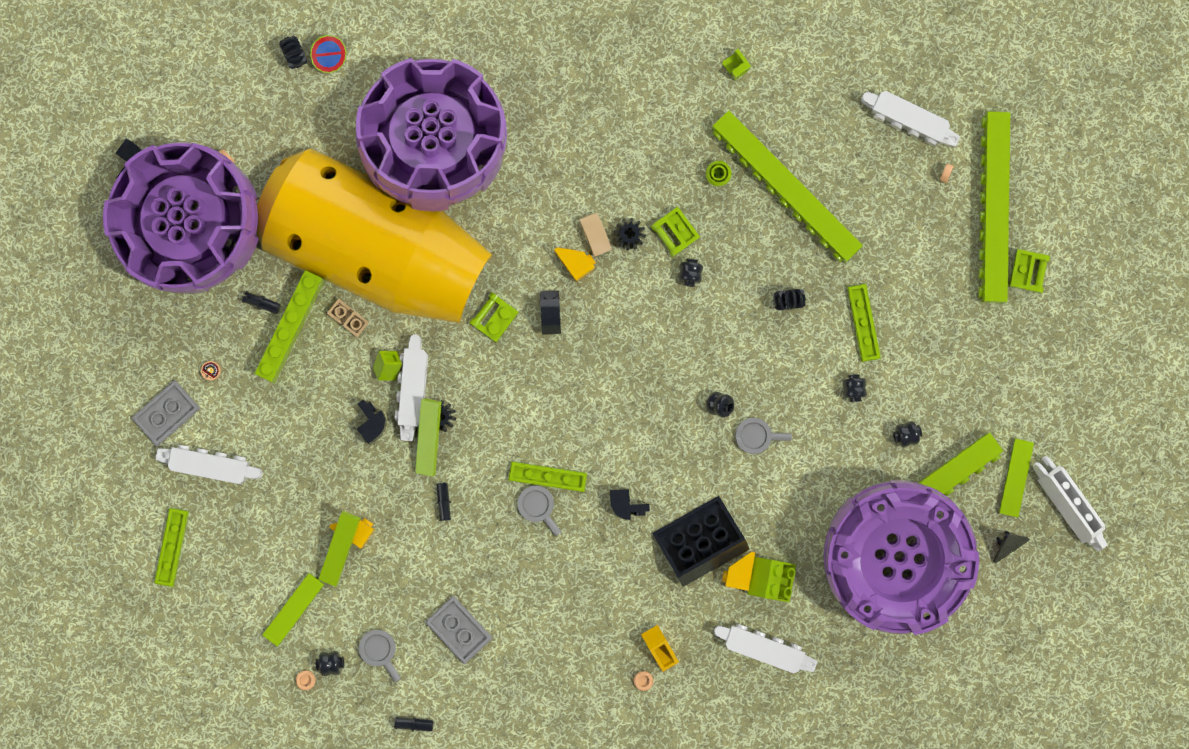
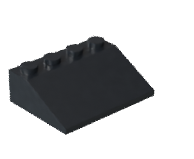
M720 496L713 498L652 533L682 587L750 550L745 537Z

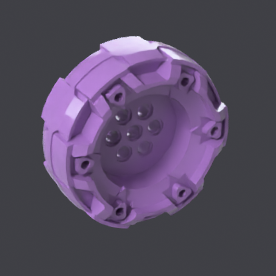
M410 58L396 63L381 73V78L371 87L361 106L358 107L356 142L360 159L368 177L378 190L382 189L393 198L412 205V208L415 210H449L450 205L460 203L472 197L480 190L485 191L501 168L507 141V126L502 104L494 90L484 81L483 75L456 59H452L451 62L440 59L414 61ZM431 109H433V110L436 111L435 113H432V114H431V113H428V111L431 110ZM413 118L419 119L417 122L410 121ZM445 119H452V120H453V121L450 122V123L444 122ZM429 127L435 128L434 131H427ZM411 136H417V137H418V139H416V140H411V139H409V138H410ZM447 136L452 137V139L449 141H446L443 138ZM429 145L435 146L433 149H427L426 147Z
M174 142L158 147L155 145L147 147L135 154L124 164L126 168L115 181L109 199L104 202L103 226L105 236L109 237L116 257L129 274L143 283L165 292L196 294L209 291L210 288L228 279L237 269L245 267L253 255L259 239L256 236L258 227L256 200L258 197L248 177L229 158L216 150L196 143ZM181 193L182 198L177 202L176 196ZM198 202V208L193 211V204ZM165 203V210L160 212V206ZM181 212L182 218L177 221L176 216ZM198 221V228L193 230V223ZM165 223L166 228L161 232L160 226ZM182 232V238L177 240V234Z
M889 480V482L878 483L858 492L853 498L850 497L838 509L826 534L823 560L826 578L834 596L840 605L858 622L872 630L876 629L881 632L891 634H907L912 632L914 635L934 630L948 622V617L954 614L963 604L970 593V589L975 587L977 581L979 552L975 535L967 518L947 496L932 487L917 482ZM889 534H896L895 541H887V536ZM909 536H915L916 541L913 544L906 543V539ZM884 549L885 553L882 557H875L876 550ZM898 551L904 552V556L900 560L894 559V555ZM916 554H923L922 561H914ZM962 565L966 566L964 571H959ZM885 567L892 568V572L889 575L882 574ZM905 569H910L911 575L906 578L902 577V572ZM869 605L870 610L864 611V607ZM924 613H929L928 616L923 617Z

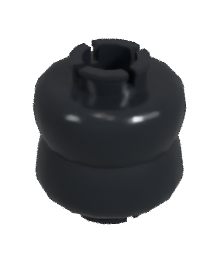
M686 259V262H681L678 280L684 282L683 286L695 287V284L701 283L703 265L699 264L696 259Z
M860 374L848 375V379L843 380V396L845 399H850V402H861V398L867 396L865 388L866 379L860 378Z
M713 392L706 401L707 411L721 418L728 417L734 410V400L728 394Z
M913 421L898 424L895 427V432H893L895 443H899L903 448L918 444L920 437H922L921 427L919 425L916 426Z
M338 651L330 653L321 652L319 659L315 661L316 670H320L322 676L339 675L341 668L344 669L345 666L344 657H340Z

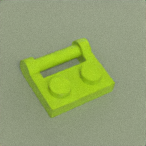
M678 206L650 226L652 231H655L667 246L672 258L700 238ZM667 224L681 243L679 246L676 247L661 227L662 225Z
M1017 249L1009 287L1043 294V281L1050 256ZM1035 260H1038L1040 262L1035 285H1031Z
M491 292L487 302L469 323L497 343L519 311ZM494 303L499 304L500 306L485 326L481 325L480 322Z

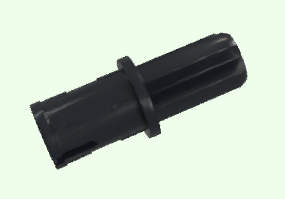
M248 291L244 293L246 297L243 296V303L255 306L258 310L263 309L274 314L280 311V303L266 299L263 295L258 296Z
M438 483V502L436 504H438L439 521L451 520V501H449L448 483Z
M414 716L413 718L395 717L394 729L412 730V732L414 730L431 732L433 731L434 722L433 720L415 719L416 717Z

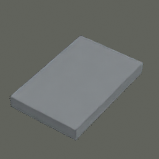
M174 380L135 414L132 419L158 447L201 408L181 385Z
M454 595L425 622L464 665L493 638Z

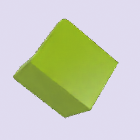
M738 48L734 51L733 55L722 62L735 81L751 69V65Z
M397 351L378 352L373 365L378 381H395L402 366Z

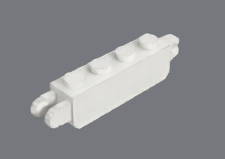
M866 92L861 97L862 104L872 109L871 113L874 114L873 117L882 122L886 120L891 123L893 128L898 130L903 128L914 138L920 136L926 139L925 142L931 146L943 144L955 148L960 139L959 135L949 129L950 124L948 120L890 92H881L879 96Z
M416 334L411 335L409 348H404V353L400 355L403 370L399 372L398 383H401V391H397V402H400L399 410L395 412V421L400 426V435L403 441H413L416 427H419L421 399L425 398L428 354L421 350L422 339Z
M178 445L177 448H158L156 460L168 464L169 469L175 472L237 484L245 483L247 478L261 479L263 475L261 469L251 467L250 462H245V457L234 456V459L226 458L227 454L216 452L215 455H209L208 450L197 448L196 452L189 451V447Z
M1044 456L1041 459L1043 465L1038 462L1033 465L1034 471L1040 478L1037 481L1082 544L1087 542L1097 552L1108 545L1102 533L1105 530V524L1066 470L1060 465L1056 467L1048 456Z
M738 623L736 627L731 625L730 629L718 625L713 631L716 636L726 640L725 645L727 649L791 673H796L800 669L814 672L817 665L816 660L801 651L802 647L792 643L789 647L783 644L784 640L776 637L770 640L765 638V633L757 630L751 633L746 631L748 627Z

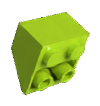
M754 557L748 595L790 603L796 564Z

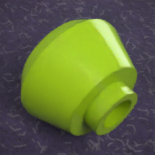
M714 161L708 165L705 175L711 185L720 187L730 181L732 172L727 163Z

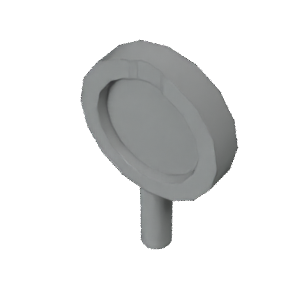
M749 418L741 422L737 427L735 437L740 449L746 453L757 454L766 450L771 440L791 441L792 433H771L770 427L762 419Z
M530 486L524 489L518 498L520 514L526 520L532 522L544 521L555 536L561 533V530L549 516L554 507L551 493L541 486Z
M383 630L367 632L359 643L361 658L371 666L384 665L394 682L401 679L390 661L396 652V644L393 637Z

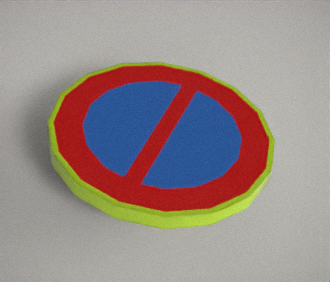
M333 35L319 37L310 48L311 63L316 69L324 73L337 71L346 60L347 52L345 45L339 38Z

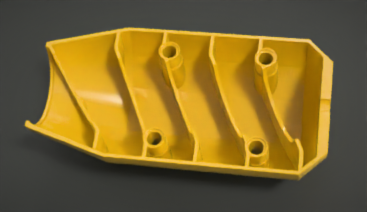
M312 148L286 157L281 161L280 166L274 169L257 204L258 227L256 233L264 252L319 276L325 281L393 313L460 323L470 293L485 264L492 257V254L444 211L415 210L412 208V205L393 198L382 189L378 190L367 174ZM331 174H336L334 178L328 179ZM398 207H405L402 212H396ZM302 242L300 249L295 251L296 243ZM365 275H372L368 283L363 282Z

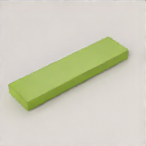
M861 284L847 287L861 362L881 359L867 285Z
M421 399L415 469L417 474L432 477L436 475L441 401Z
M1014 439L998 514L1019 517L1034 442Z
M511 462L508 481L584 492L587 473Z
M169 508L154 584L174 587L189 511Z
M346 511L341 512L318 580L334 587L338 585L361 519L360 517Z
M308 573L263 633V636L278 647L325 584L311 573Z

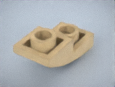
M597 212L579 219L594 257L612 250Z
M339 298L327 311L329 316L356 337L369 324L367 320Z

